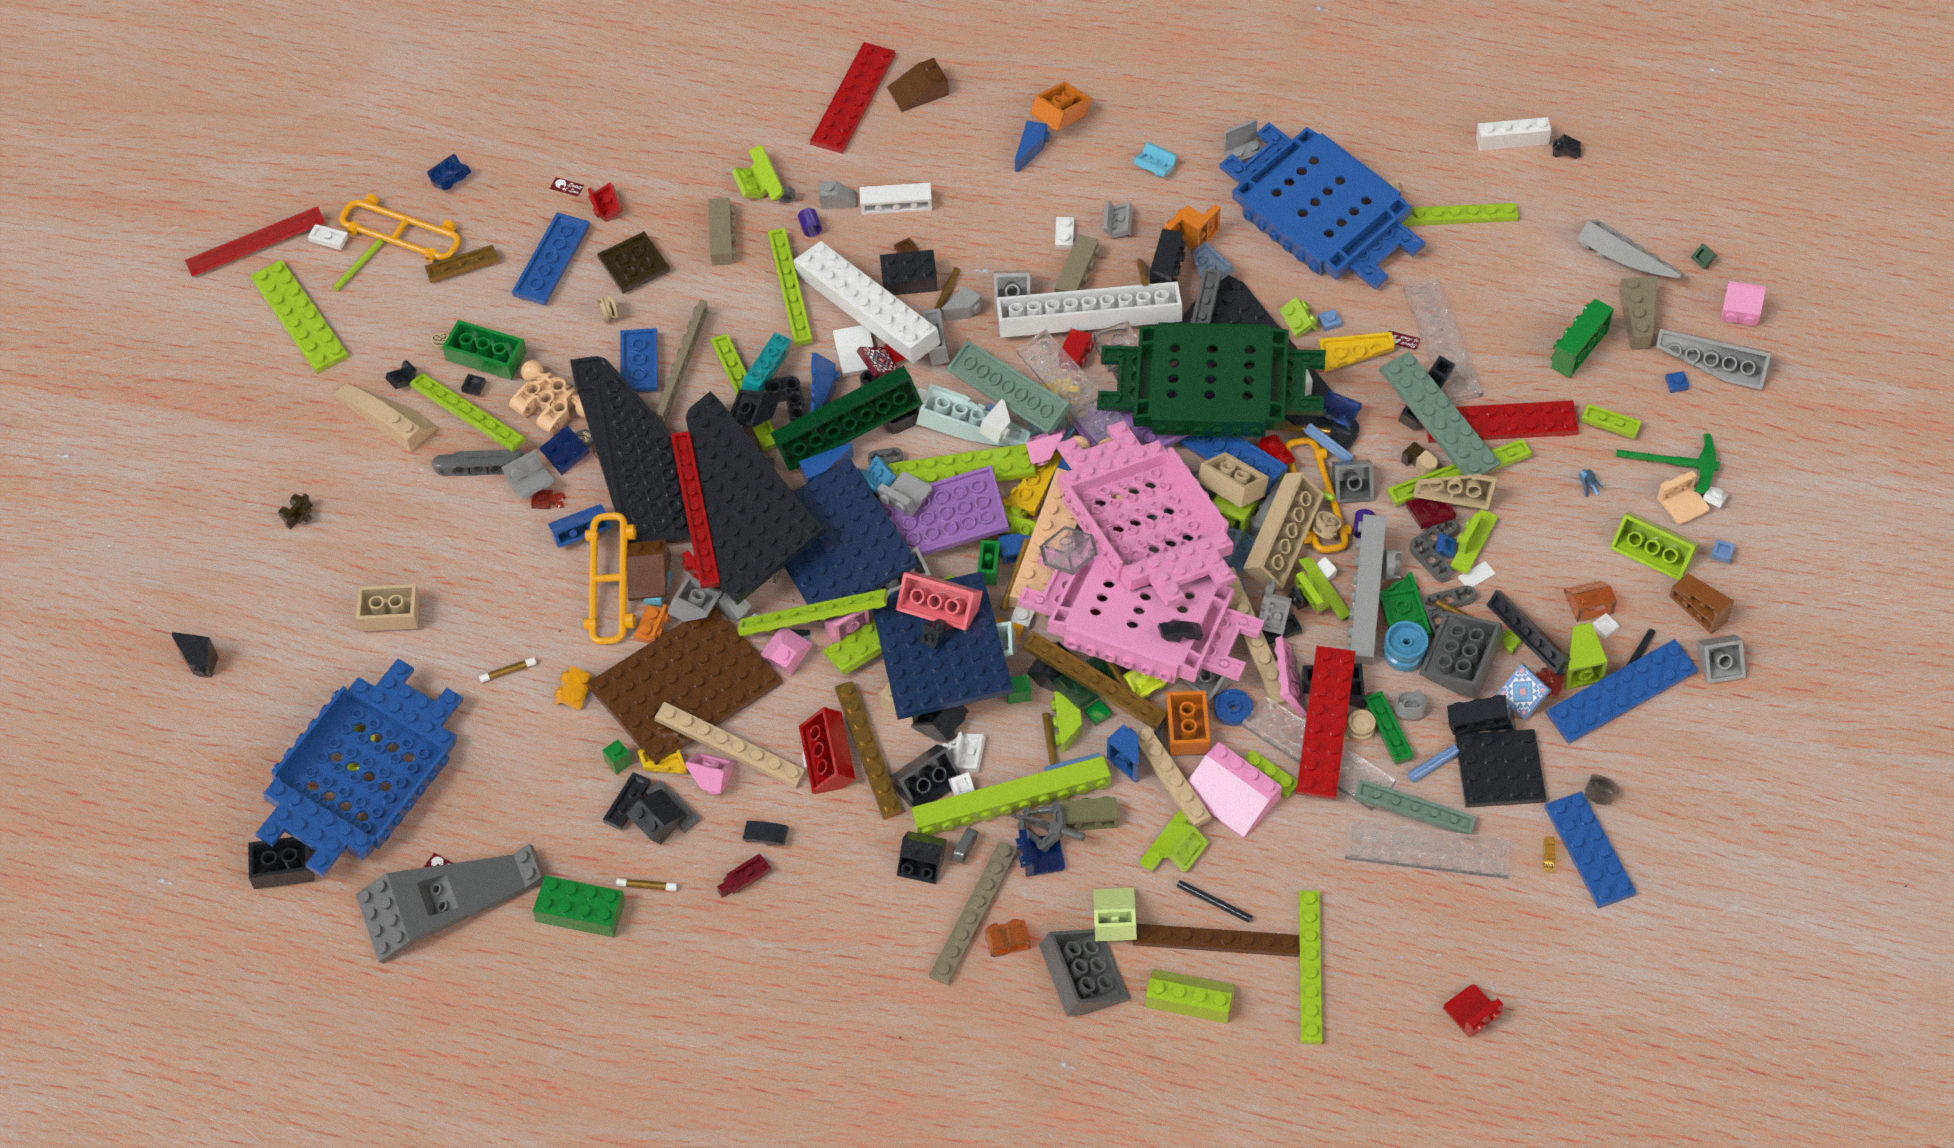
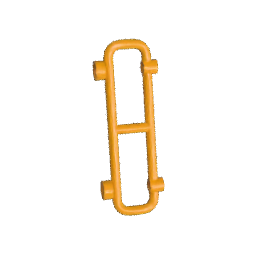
M370 193L367 194L364 201H350L339 216L340 224L347 228L346 231L351 236H356L359 232L376 239H381L382 241L423 254L424 259L430 263L435 259L444 260L453 257L461 244V237L458 233L454 232L457 228L454 222L444 220L441 227L377 206L380 200ZM354 207H361L400 220L401 222L393 235L390 236L360 226L355 221L348 222L346 218ZM409 223L454 239V242L448 252L439 253L434 248L430 247L428 249L401 240L399 237Z
M1310 437L1288 440L1284 445L1289 451L1291 447L1308 444L1312 447L1313 456L1317 461L1325 489L1323 491L1335 495L1324 459H1327L1326 449L1320 448L1318 442ZM1294 463L1287 465L1289 473H1297ZM1336 496L1333 502H1329L1333 514L1338 516L1342 522L1340 529L1337 530L1342 541L1339 544L1323 546L1319 543L1317 534L1310 526L1303 545L1312 543L1314 549L1321 553L1342 551L1348 546V535L1352 534L1350 524H1344Z
M618 512L598 514L592 519L590 530H585V539L590 541L589 618L584 619V629L589 630L591 641L598 645L619 643L625 637L626 629L636 627L635 614L627 613V540L636 539L635 524L627 525L625 516ZM618 520L620 522L619 573L597 575L598 524L601 521ZM619 581L618 634L611 637H598L596 634V629L598 628L597 583Z

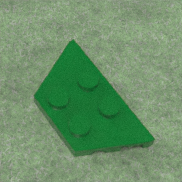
M1409 572L1404 579L1396 581L1390 588H1386L1379 593V600L1388 629L1397 622H1415L1422 626L1427 632L1428 638H1431L1432 633L1413 573Z

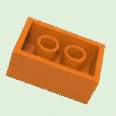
M1064 81L1036 95L1030 114L1058 131L1085 117L1092 98Z
M1206 690L1166 692L1170 756L1207 754L1210 751V731Z

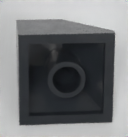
M739 389L730 413L740 426L756 427L773 418L779 400L766 392Z
M172 632V638L178 651L191 672L198 677H212L219 657L210 637Z

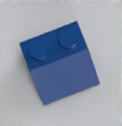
M1123 724L1107 739V759L1136 783L1139 770L1138 735L1132 728H1128Z

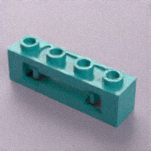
M774 332L744 376L741 386L742 390L764 391L766 382L772 379L787 357L791 339Z

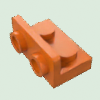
M663 604L662 608L646 606L634 634L635 641L649 644L664 635V626L666 623H669L671 617L668 614L667 604Z

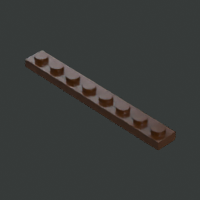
M1136 924L1137 940H1133V946L1298 957L1299 935L1150 924Z

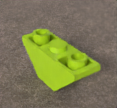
M1056 691L1054 692V699L1050 700L1051 711L1056 713V716L1053 717V726L1058 728V733L1055 734L1056 746L1060 745L1062 753L1082 734L1080 706Z

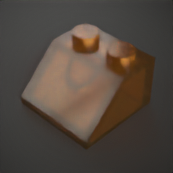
M1602 580L1564 589L1577 622L1598 618L1605 613L1608 615L1614 614L1617 600L1611 586Z

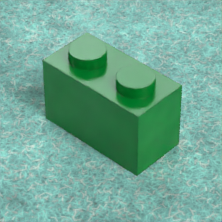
M981 540L977 572H983L986 585L997 586L1001 555L1000 541Z

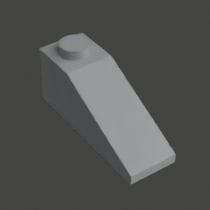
M940 308L923 311V318L938 328L940 344L928 352L931 365L949 363Z

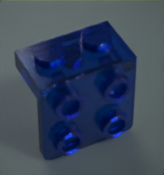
M1026 829L1018 830L1019 838H1015L1016 848L1021 850L1022 856H1019L1020 867L1024 868L1026 877L1059 872L1065 869L1060 839L1047 852H1042L1028 838ZM1044 835V836H1038V837H1039L1040 839H1043L1046 835Z

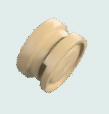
M608 294L604 298L598 297L597 303L603 321L606 322L610 318H618L612 295Z
M1318 512L1316 520L1312 523V530L1322 538L1334 539L1337 535V530L1342 525L1341 520L1331 512Z
M1366 710L1352 712L1348 717V735L1356 741L1369 740L1375 731L1376 720L1374 716Z

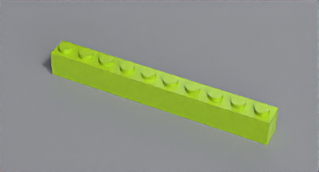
M1104 756L911 807L912 818L917 833L931 836L940 831H950L955 827L969 826L977 821H987L999 815L1006 816L1011 812L1023 810L1024 808L1046 805L1058 799L1065 800L1070 796L1083 795L1095 789H1105L1111 785V775Z

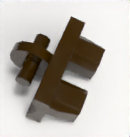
M305 493L302 496L294 494L290 498L292 507L288 509L284 506L278 511L279 517L290 530L297 522L300 524L303 520L310 522L312 519L310 516L312 504L309 501V495Z

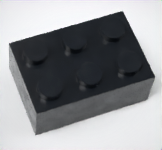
M1162 229L1150 268V284L1178 282L1176 278L1180 276L1182 269L1180 264L1184 262L1186 252H1184L1186 240H1183L1184 232Z
M934 250L880 255L883 288L892 295L938 291Z
M294 837L279 838L273 847L264 841L249 842V880L253 888L260 889L315 881L314 872L306 868V863L313 856L314 849Z

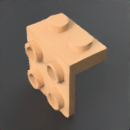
M1693 470L1688 473H1682L1671 481L1663 482L1658 492L1657 499L1678 525L1708 513L1710 509L1701 495L1694 492L1697 476Z

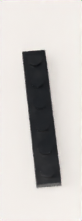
M1496 590L1487 606L1555 674L1561 675L1570 658L1501 590Z

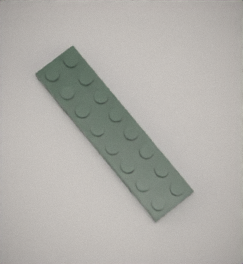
M969 340L965 342L946 368L949 373L998 403L1003 399L1008 410L1049 436L1072 407L1066 400Z
M1410 351L1380 367L1379 371L1463 475H1485L1499 467V460Z

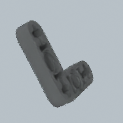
M1454 520L1434 525L1413 538L1410 543L1409 549L1411 554L1435 580L1441 583L1450 580L1452 568L1434 550L1437 547V540L1432 541L1428 536L1431 534L1438 536L1442 532L1450 537L1455 536L1457 523ZM1427 557H1433L1436 561L1434 563H1428L1425 559Z
M1468 585L1430 594L1422 599L1433 638L1440 624L1432 622V618L1438 617L1442 620L1445 614L1444 610L1435 606L1437 599L1444 601L1445 597H1451L1454 600L1452 603H1448L1455 608L1467 606L1475 601L1476 591L1473 587Z

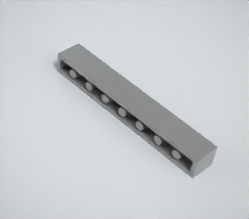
M1363 514V521L1358 523V532L1361 533V538H1357L1356 550H1360L1359 556L1355 555L1354 567H1358V572L1353 575V585H1356V591L1352 590L1351 602H1355L1354 608H1350L1349 620H1353V625L1348 627L1347 637L1351 638V644L1347 643L1346 650L1356 651L1354 663L1373 664L1387 516Z

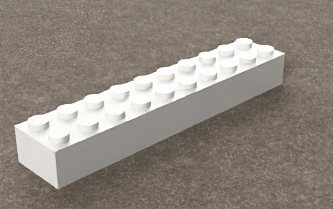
M822 241L793 260L798 277L911 363H915L940 344L938 328Z
M1178 282L996 298L1000 338L1069 332L1071 328L1084 331L1158 324V322H1182V302Z

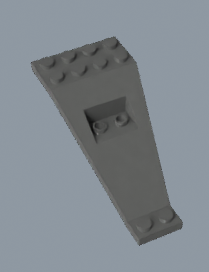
M528 844L513 855L386 873L357 893L356 896L378 961L384 964L413 943L532 889L543 881L545 875L534 846Z

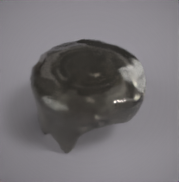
M1598 774L1591 775L1585 788V795L1599 805L1611 804L1620 792L1618 785L1612 779Z

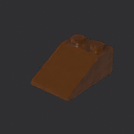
M935 58L916 64L887 86L901 112L949 95L948 80Z
M666 539L628 544L627 580L629 601L667 596L671 553Z

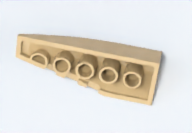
M345 383L333 394L336 399L409 452L415 450L437 430L435 425L411 408L348 383Z

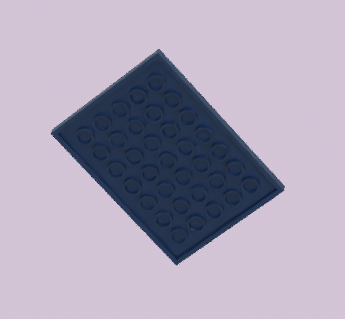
M851 459L793 491L813 518L826 531V533L784 566L807 605L876 591L901 577L904 572H909L919 566Z
M982 571L946 579L949 582L981 590L983 593L979 610L968 629L965 631L954 627L952 635L939 639L936 649H932L920 641L924 624L931 622V620L896 610L900 591L888 595L886 606L872 609L898 720L1014 693Z

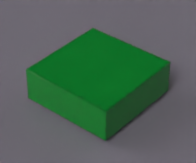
M1100 699L1084 709L1085 715L1095 726L1111 717V712Z

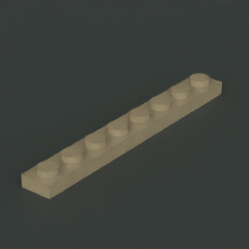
M700 300L698 306L694 307L693 319L688 323V332L683 336L682 347L677 351L676 363H673L671 367V376L666 379L665 391L661 393L659 407L656 406L654 414L664 425L667 422L709 312L707 301Z
M999 841L929 974L931 979L949 986L1018 853V848Z

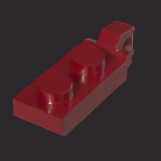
M757 854L727 873V876L723 879L724 882L717 886L718 893L723 898L731 894V892L733 894L740 892L770 873L772 869L762 855Z

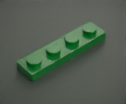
M1380 691L1365 696L1364 704L1367 710L1374 716L1376 720L1375 726L1394 764L1397 765L1412 760L1414 754L1383 692Z

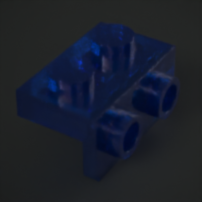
M452 154L427 171L433 186L442 191L450 189L453 184L465 179L466 175L471 173L469 166L460 163L455 154Z

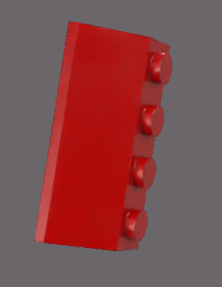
M823 707L799 725L813 794L843 789L856 780L842 712Z

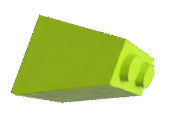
M1217 494L1212 503L1217 505L1223 518L1227 519L1229 528L1242 530L1243 534L1240 541L1243 542L1246 531L1250 527V519L1257 512L1259 499L1243 507H1238Z
M1580 623L1574 626L1568 646L1567 656L1570 658V661L1566 665L1565 691L1592 685L1602 680L1608 663L1593 624Z

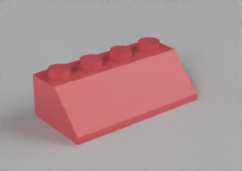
M915 571L904 572L896 610L931 621L942 619L950 626L966 631L979 610L983 591Z

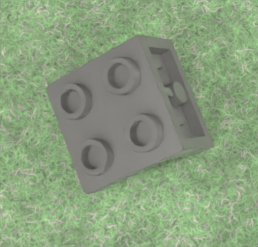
M1256 119L1245 121L1240 125L1225 130L1224 155L1226 158L1233 154L1243 163H1246L1262 149V146L1256 139L1258 122Z
M535 450L501 467L508 484L521 499L529 498L534 493L546 489L555 483L554 478L543 468Z
M1272 578L1271 585L1267 584L1259 619L1265 620L1262 630L1283 635L1292 598L1273 594L1276 579Z

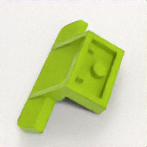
M757 145L749 151L754 162L750 169L735 167L732 174L744 198L762 199L768 193L771 201H777L784 194V189L765 148L762 145Z
M1310 557L1298 559L1307 575L1305 576L1303 571L1296 574L1295 584L1317 614L1331 608L1340 622L1350 615V611L1315 561Z
M1179 810L1140 859V864L1143 868L1152 872L1162 858H1169L1181 872H1187L1209 842L1195 826L1189 825L1190 823L1182 811Z

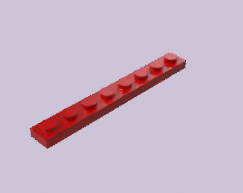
M316 206L187 258L185 263L191 276H195L311 229L315 224L321 225L325 221L319 207Z

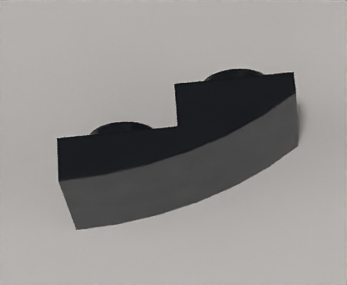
M1170 621L1159 623L1158 625L1161 637L1166 641L1180 643L1182 637L1201 641L1204 635L1200 624L1196 622Z
M747 821L743 840L745 842H764L767 846H785L789 827L771 822Z

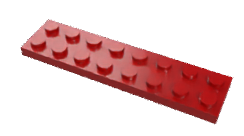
M863 42L810 139V145L843 154L896 55L895 50Z
M1573 400L1456 407L1482 440L1578 435L1579 431ZM1426 430L1428 443H1437Z
M1316 645L1296 794L1336 800L1356 651Z

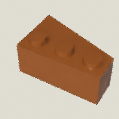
M1689 573L1672 586L1669 595L1672 600L1710 634L1728 622L1734 600Z

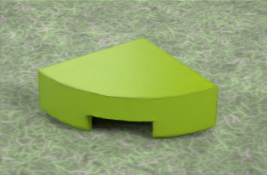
M1506 629L1503 634L1502 643L1506 652L1512 655L1522 643V640L1516 634Z

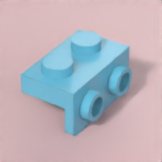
M1146 142L1143 152L1135 157L1134 164L1142 169L1153 172L1159 177H1165L1174 170L1177 155L1150 142Z

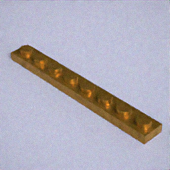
M1034 631L1022 647L1026 652L1154 730L1158 729L1167 715V712Z
M850 681L835 686V692L883 820L901 815L900 804L854 682Z

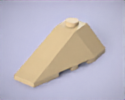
M1474 474L1419 479L1416 482L1413 497L1488 510L1497 477Z

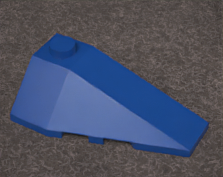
M812 352L811 359L812 401L810 402V412L830 403L836 390V382L840 381V373L836 371L835 363L816 352Z

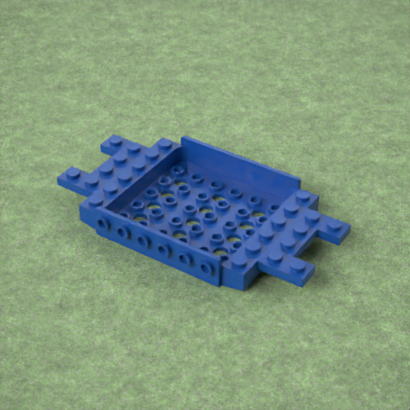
M1268 122L1257 132V137L1266 143V146L1246 163H1243L1231 154L1219 164L1222 171L1239 183L1232 190V199L1243 207L1244 218L1254 223L1260 231L1268 234L1271 240L1278 242L1285 251L1292 253L1299 262L1306 264L1312 272H1316L1318 275H1322L1324 270L1337 280L1347 270H1350L1376 290L1388 279V274L1377 267L1399 247L1412 257L1425 247L1426 242L1401 224L1411 215V206L1401 197V192L1323 133L1318 134L1306 127L1291 139ZM1317 158L1319 163L1313 165L1309 163V160ZM1305 169L1307 173L1305 175H1298L1297 170ZM1343 178L1345 183L1339 185L1335 183V180ZM1286 180H1293L1294 184L1287 186L1284 182ZM1331 189L1333 193L1331 195H1324L1323 190ZM1279 190L1282 194L1279 197H1275L1272 195V192ZM1364 198H1369L1372 202L1369 205H1364L1361 201ZM1312 200H1319L1320 204L1312 206L1310 202ZM1357 209L1359 214L1352 216L1349 214V211ZM1299 211H1307L1308 215L1305 217L1298 215ZM1338 220H1345L1347 224L1341 227L1336 222ZM1332 231L1334 235L1332 237H1326L1324 236V232Z
M399 658L376 686L358 677L348 690L345 686H342L340 690H336L328 705L325 704L321 708L319 716L310 721L305 733H301L297 737L296 744L292 748H288L280 763L277 762L272 768L273 782L263 794L264 800L275 806L276 809L256 832V837L273 847L283 833L286 832L316 851L306 863V868L322 878L344 850L364 861L375 848L380 849L384 842L389 839L392 832L424 794L431 782L436 779L442 768L447 765L450 759L449 753L457 743V735L443 728V725L462 703L463 697L446 687L439 698L434 701L405 684L413 674L414 667ZM358 724H363L366 729L364 732L359 733L355 731L354 727ZM380 734L382 740L380 742H373L371 736ZM390 744H396L399 749L396 752H390L387 750V747ZM334 753H340L343 758L336 762L331 759V756ZM406 754H413L415 759L412 762H406L403 757ZM350 763H356L359 765V769L352 772L348 770L347 766ZM366 773H373L375 779L370 782L366 781L364 775ZM311 782H316L319 788L315 791H310L307 785ZM383 783H389L392 788L389 791H382L380 786ZM327 792H332L335 794V799L327 801L324 799V795ZM348 802L352 805V808L349 811H343L340 805ZM365 812L369 817L365 821H360L357 819V815Z

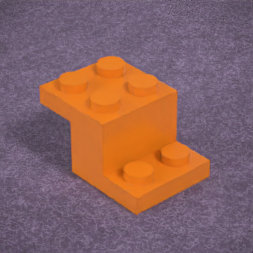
M1215 204L1211 209H1207L1203 215L1189 205H1186L1182 210L1177 211L1171 221L1168 220L1164 229L1184 232L1183 240H1186V245L1194 250L1205 241L1208 242L1220 230L1221 207Z

